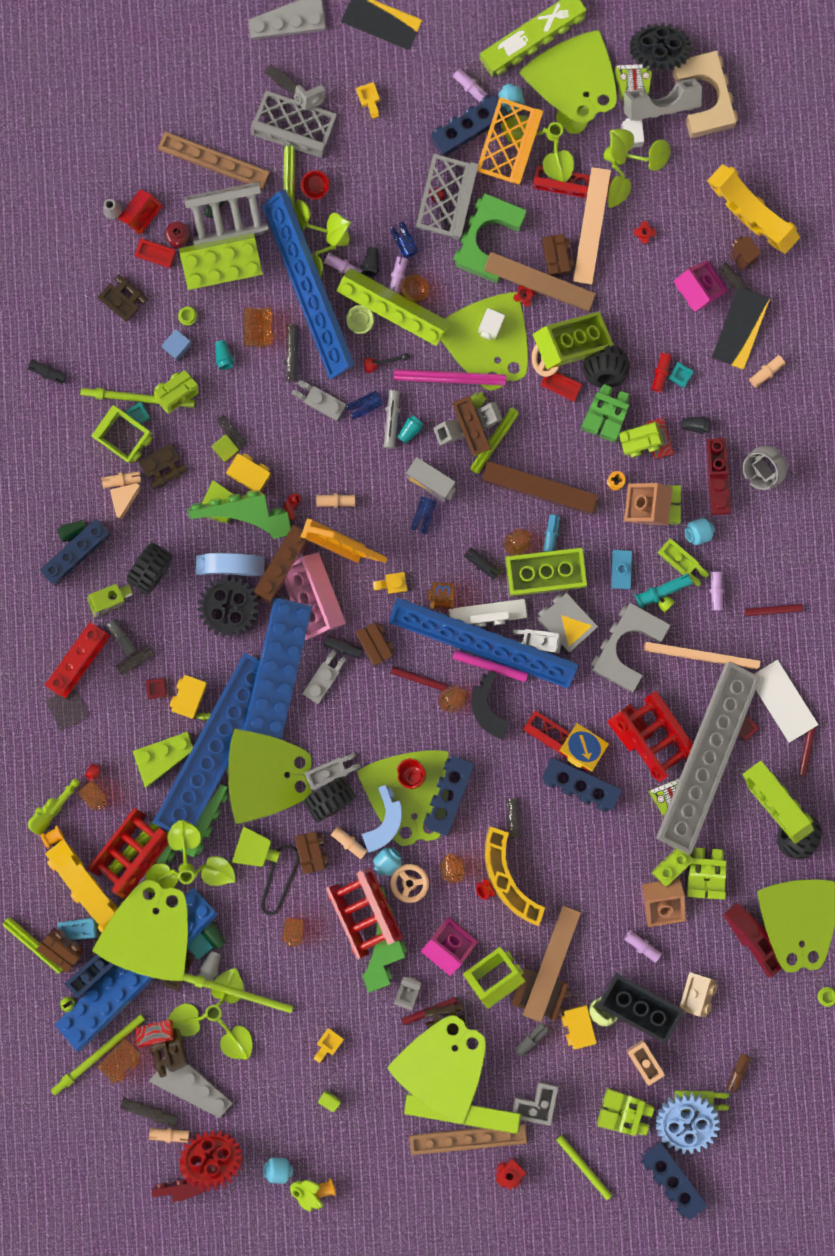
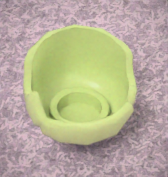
M356 305L349 310L346 322L352 332L365 334L374 326L375 317L368 308Z
M601 997L597 1000L595 999L589 1007L591 1018L600 1026L612 1025L618 1018L597 1007Z

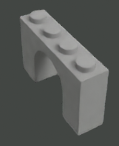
M629 603L628 606L624 605L619 613L621 619L618 623L614 622L609 631L612 633L609 640L605 638L600 647L603 650L601 655H596L591 665L593 666L592 671L633 693L643 675L620 662L616 654L618 639L627 632H639L660 643L670 625Z

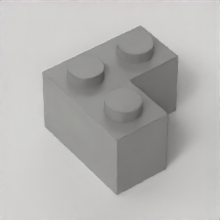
M538 1081L534 1100L515 1096L512 1112L520 1113L521 1120L551 1126L558 1086Z

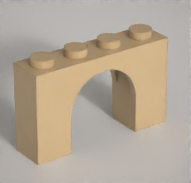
M717 51L690 57L686 60V64L681 63V68L675 66L674 71H672L675 83L695 78L696 80L710 83L717 92L718 101L713 108L687 116L686 124L690 139L734 128L736 121H738L737 112L733 110L731 104L733 103L732 93L728 92L726 86L728 85V78L722 71L723 60L721 56H718Z

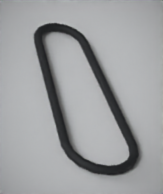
M281 846L277 850L280 852L282 849L285 848L292 849L296 853V862L289 876L287 884L284 888L282 896L279 900L277 908L273 912H267L265 911L263 904L265 901V897L267 894V890L276 862L272 863L260 905L262 912L266 915H274L278 912L283 901V898L286 894V891L288 889V886L293 877V874L298 865L299 854L298 851L292 846Z

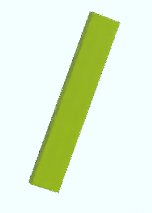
M407 1094L404 1111L406 1115L515 1134L519 1133L521 1120L520 1113L470 1105L464 1122L460 1123L439 1114L411 1094Z

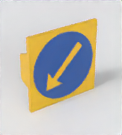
M576 723L559 751L567 755L568 761L578 768L584 766L592 772L609 743Z

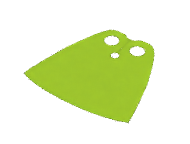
M599 30L575 36L552 47L533 59L519 72L545 100L578 123H586L592 120L597 112H607L616 105L617 94L613 70ZM589 92L590 95L589 97L585 98L583 96V93ZM600 95H607L609 97L607 105L603 106L598 103L597 99ZM586 106L589 109L588 115L584 117L577 114L578 107Z
M517 292L504 293L480 300L445 318L450 324L441 341L467 373L488 374L489 372L506 375L507 381H517L526 375L528 365L527 337L521 304L513 299ZM487 308L505 315L496 340H487L478 333ZM500 357L501 362L495 363L494 359ZM516 362L519 364L520 371L517 374H511L508 371L510 363ZM480 384L482 387L490 391L496 390L503 386Z
M234 729L229 752V792L236 824L275 814L305 800L311 794L312 789L306 775L300 774H305V772L311 769L310 754L304 749L278 738ZM299 756L305 759V766L301 769H298L294 764L295 759ZM285 772L290 773L289 778L284 777ZM300 780L306 785V789L302 793H298L295 790V784Z
M429 750L400 754L371 763L357 771L371 805L382 823L386 816V809L378 787L386 785L387 788L391 787L395 797L391 799L392 803L400 800L402 819L399 829L393 837L399 845H412L419 839H424L425 841L435 840L441 835L436 832L431 834L425 833L423 822L426 814H431L433 806L430 803L433 795H437L440 788L437 787L440 776L444 777L446 770L443 768L446 759H449L448 751ZM408 758L418 760L426 770V780L421 787L413 790L404 788L397 779V766ZM445 790L442 795L446 801H448L449 790ZM444 808L437 809V818H445L446 810ZM413 813H416L418 815V818L416 820H413L411 818V815ZM402 827H409L411 829L412 835L410 838L404 839L400 836V829Z
M151 880L141 882L114 913L92 951L121 968L144 976L162 980L183 981L188 939L187 905L183 892L175 888L163 889L157 882ZM150 887L154 889L155 896L153 899L147 900L143 897L145 888ZM170 895H175L178 898V904L173 908L166 904V899ZM154 908L159 909V913L157 915L153 914L152 912Z
M797 880L775 884L757 891L766 931L781 967L789 973L797 972L800 968L804 967L808 970L821 968L828 954L835 927V882L828 880ZM800 941L805 942L804 947L799 946ZM811 951H816L819 955L816 963H811L808 960V954ZM790 953H794L797 956V962L792 966L786 961Z
M448 1016L418 1036L391 1062L387 1069L408 1092L422 1103L451 1120L463 1123L479 1082L485 1055V1038L478 1031L466 1028L464 1021L457 1016ZM451 1023H455L459 1028L458 1033L454 1036L449 1035L447 1032V1026ZM471 1037L478 1040V1047L474 1050L469 1049L466 1045L467 1040ZM453 1045L458 1046L457 1052L452 1051Z

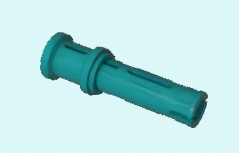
M686 573L656 588L649 587V590L641 594L636 593L634 596L639 607L644 609V606L653 602L658 603L660 598L693 583L689 574Z

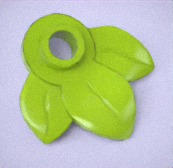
M299 1180L291 1184L290 1192L293 1197L297 1198L302 1208L311 1212L312 1208L320 1209L324 1206L315 1195L320 1185L309 1180Z

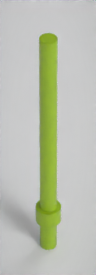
M81 388L80 393L82 396H91L101 400L109 398L159 404L152 395L106 391L104 388ZM188 400L181 406L194 408L195 400Z
M187 973L183 975V981L193 983L194 986L199 988L206 987L291 1013L293 1009L292 1005L213 982L201 975L194 976Z
M142 1014L136 1017L74 1071L61 1078L62 1081L53 1087L51 1092L56 1096L65 1087H70L78 1076L146 1020Z

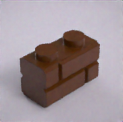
M565 234L543 237L541 242L547 274L553 277L570 275L571 269L574 268L573 258L568 255V250H571L569 239H565Z
M740 236L730 247L732 250L729 256L734 262H737L736 265L741 271H745L757 261L761 250L757 245H754V241L750 236L744 238Z
M373 622L355 632L373 667L394 657L392 652L395 649L391 641L386 642L383 636L386 632L381 624L377 625L376 622Z
M315 831L295 836L303 874L327 869L326 865L329 864L327 853L322 852L321 846L324 845L322 834L318 835V832Z
M54 927L36 949L66 973L69 972L84 952L78 942L71 941L62 930L55 929Z

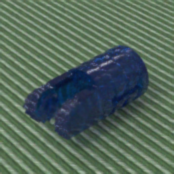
M401 221L399 226L403 236L400 237L394 227L389 230L403 258L407 259L417 254L419 250L416 248L405 222Z
M374 390L372 393L347 404L346 408L348 411L357 409L351 413V418L355 420L379 408V406H383V402L377 391Z
M420 497L410 529L415 531L419 526L421 518H424L421 533L426 535L437 501Z

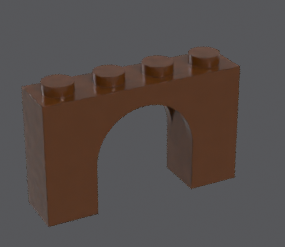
M295 525L291 527L254 590L258 597L272 605L274 597L280 598L284 589L282 586L291 567L300 555L305 556L312 544L311 541L301 537L303 530Z

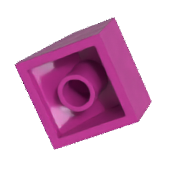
M708 260L687 269L674 280L678 291L683 294L694 312L705 308L729 291Z
M448 917L421 952L451 976L463 963L478 941Z

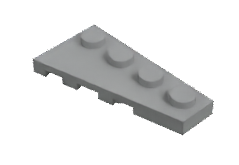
M298 0L249 19L251 40L326 30L322 0Z
M190 1064L174 1072L169 1071L167 1067V1076L160 1078L157 1071L149 1080V1082L218 1118L233 1103Z

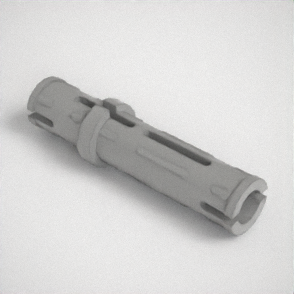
M389 390L388 405L385 407L387 416L383 448L395 449L398 413H400V391Z

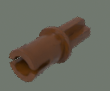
M740 1054L735 1068L731 1070L733 1073L726 1089L730 1090L734 1083L732 1092H738L743 1077L746 1078L745 1073L751 1061L750 1056Z

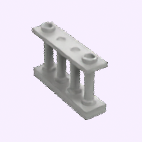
M259 182L185 196V206L193 210L198 236L193 237L194 245L250 233L261 235L266 230H269L267 222L261 223L256 200L257 194L261 193ZM246 196L249 199L254 225L243 227L237 201L240 197ZM227 200L231 205L235 229L224 231L219 204L220 201ZM209 204L211 206L217 232L205 233L200 211L201 205Z

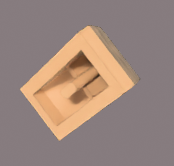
M135 483L110 490L116 516L122 520L141 490L142 487L139 484Z

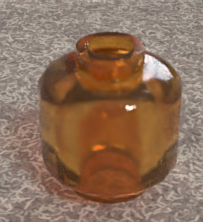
M516 528L505 536L503 546L511 556L522 555L531 548L532 536L529 531Z
M452 685L440 692L438 702L443 711L454 713L466 706L468 695L464 688Z
M455 854L445 855L439 864L442 879L448 881L449 884L461 882L466 875L463 858L455 856Z

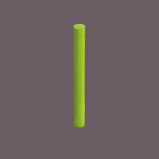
M560 1135L556 1141L603 1197L608 1200L612 1194L566 1139Z

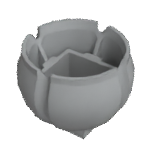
M760 446L747 455L743 463V473L746 479L751 480L750 485L760 490L771 489L783 482L787 475L789 463L775 446ZM765 456L774 464L776 468L775 473L763 460Z

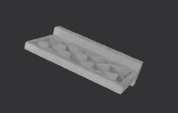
M265 91L255 120L251 124V135L283 146H294L295 150L322 158L337 114L312 107L307 110L312 112L313 117L304 120L301 112L306 110L301 105H298L295 100ZM268 97L275 99L278 105L268 108L266 104ZM288 104L293 105L295 111L286 114L283 107ZM280 108L284 116L274 119L271 112ZM267 113L272 120L268 123L259 121L260 117ZM298 114L302 122L292 125L289 118ZM324 116L331 118L330 123L324 126L319 121V118ZM286 119L290 127L285 129L279 128L277 123ZM316 120L319 128L310 131L307 123ZM304 125L307 133L303 135L297 134L295 129ZM322 131L324 135L323 142L315 140L313 134Z
M433 154L416 228L449 236L454 240L461 238L478 164L472 162L469 164ZM436 160L444 162L447 168L438 173L435 168ZM455 166L464 167L463 175L457 178L452 168ZM449 171L454 180L445 184L440 175ZM437 177L442 187L434 191L430 183L431 180ZM456 182L459 187V193L452 196L447 186ZM445 189L449 198L441 203L436 193ZM433 195L438 205L430 209L426 200ZM451 200L455 210L448 214L443 204ZM440 207L445 216L436 220L431 211ZM428 213L434 222L429 226L421 224L422 217ZM447 218L451 225L450 230H442L439 222Z

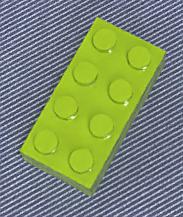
M254 233L180 248V257L188 290L263 275Z
M600 311L547 325L532 334L547 369L585 359L600 350H604L608 345L610 347L614 345Z
M582 548L507 556L505 558L510 597L587 587Z

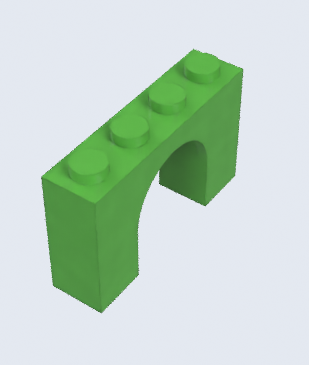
M484 193L483 198H479L475 206L478 209L476 215H472L469 220L468 226H471L469 232H465L462 237L461 243H463L461 250L457 249L453 260L456 261L455 267L498 283L500 277L483 271L488 255L478 248L476 236L480 229L489 224H499L519 232L527 210Z

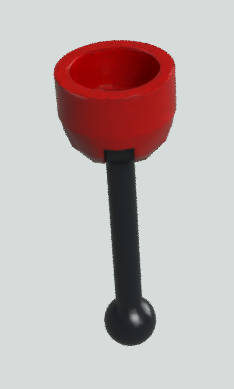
M443 189L436 193L440 201L444 198ZM433 195L430 196L432 201L437 202ZM439 207L441 216H442V218H443L445 215H444L443 211L441 210V208ZM444 219V230L449 231L450 226H448L447 220Z
M403 353L402 356L376 361L374 358L363 359L366 374L372 373L381 364L402 359L406 361L409 359V355Z

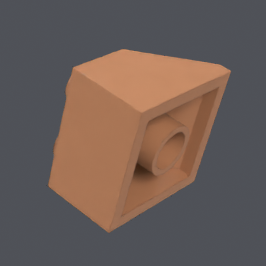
M659 483L628 484L624 522L668 525L672 487Z
M680 878L674 879L668 886H664L660 881L642 884L643 903L648 927L686 921L685 898Z

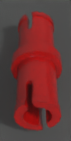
M668 353L660 354L658 366L654 370L655 377L651 390L654 392H663L666 377L669 376L668 369L672 355Z

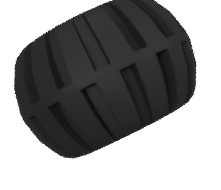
M608 345L604 350H600L585 358L582 368L585 378L593 386L601 388L605 384L615 387L627 378L630 362L623 349L612 345V347Z
M809 813L807 814L813 820L811 824L814 831L796 844L779 826L777 845L789 858L799 860L808 858L818 849V845H820L822 838L821 825Z

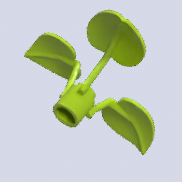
M586 106L578 107L577 114L582 117L588 115V108ZM558 110L556 115L557 122L551 123L548 129L544 128L536 132L535 136L546 133L547 138L554 141V153L547 154L543 160L542 166L546 175L554 180L567 182L573 172L574 160L568 151L562 150L558 152V139L561 137L564 128L570 134H578L585 129L587 122L578 123ZM517 115L521 123L529 119L527 116ZM515 116L505 121L509 129L519 125ZM502 122V131L505 132L507 131L504 123ZM525 123L524 125H522L523 128H524V130H525V128H526L527 123ZM521 127L510 131L515 141L523 137L524 133ZM509 133L504 134L507 140L513 143ZM521 141L516 143L518 147H520Z
M626 129L610 130L611 142L604 152V159L612 163V167L618 171L620 176H615L611 181L608 192L609 208L624 202L631 190V181L625 178V174L618 165L624 164L626 157L649 161V169L658 171L665 166L670 156V145L667 141L663 139L655 141L650 147L649 157L646 158L628 154L635 140L631 131Z
M297 200L294 212L297 215L302 232L306 226L307 228L328 233L326 240L331 246L316 251L314 255L311 253L321 278L323 264L318 255L336 249V246H347L349 243L347 229L351 222L338 213H332L327 221V229L310 225L308 223L310 219L309 207L304 201Z
M179 820L171 827L168 833L170 847L173 850L183 849V864L179 867V873L175 869L170 870V867L165 863H155L147 871L145 880L157 882L161 888L168 889L174 888L178 879L183 884L191 883L194 877H197V874L201 871V877L206 884L220 886L227 883H235V873L231 864L220 856L209 857L206 865L202 864L194 871L193 865L187 863V849L196 848L200 843L201 835L196 826L186 820ZM150 887L144 889L145 892H155Z
M237 969L227 970L214 980V982L244 991V985ZM211 989L212 996L221 1000L216 1005L209 1006L201 1017H198L199 1013L196 1007L191 1004H182L176 1007L166 1019L172 1020L173 1029L178 1028L181 1036L185 1037L198 1033L200 1030L198 1021L204 1018H208L211 1022H219L228 1033L222 1037L220 1042L223 1053L234 1059L247 1060L251 1056L253 1043L249 1031L242 1026H235L230 1031L221 1020L223 1013L220 1006L223 1002L233 1004L241 999L239 997Z

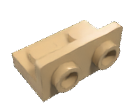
M689 972L680 1008L684 1009L687 1013L706 1018L712 1008V996L717 991V980Z

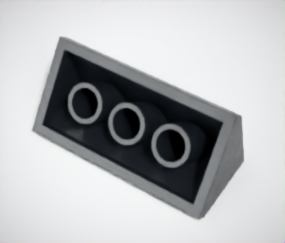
M617 972L607 984L597 1005L602 1010L664 1044H667L685 1012L684 1009Z

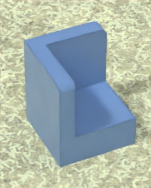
M175 329L163 343L162 348L178 362L192 344Z

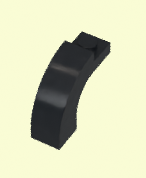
M489 671L488 675L483 674L480 684L483 685L482 688L474 686L471 696V707L479 726L488 734L502 740L510 721L496 716L488 706V692L496 676V673Z

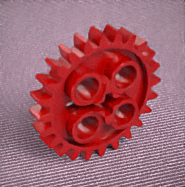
M214 1130L211 1131L210 1135L204 1131L203 1137L196 1134L197 1140L190 1138L191 1145L185 1144L186 1151L180 1152L182 1157L179 1158L181 1164L179 1168L183 1178L186 1179L188 1184L192 1183L193 1188L199 1185L200 1191L205 1186L208 1191L211 1190L212 1186L218 1190V1185L220 1184L225 1188V1182L232 1183L231 1176L238 1177L236 1170H241L240 1164L243 1163L241 1156L243 1155L239 1143H236L234 1137L230 1139L228 1133L223 1137L222 1131H219L217 1135H215Z

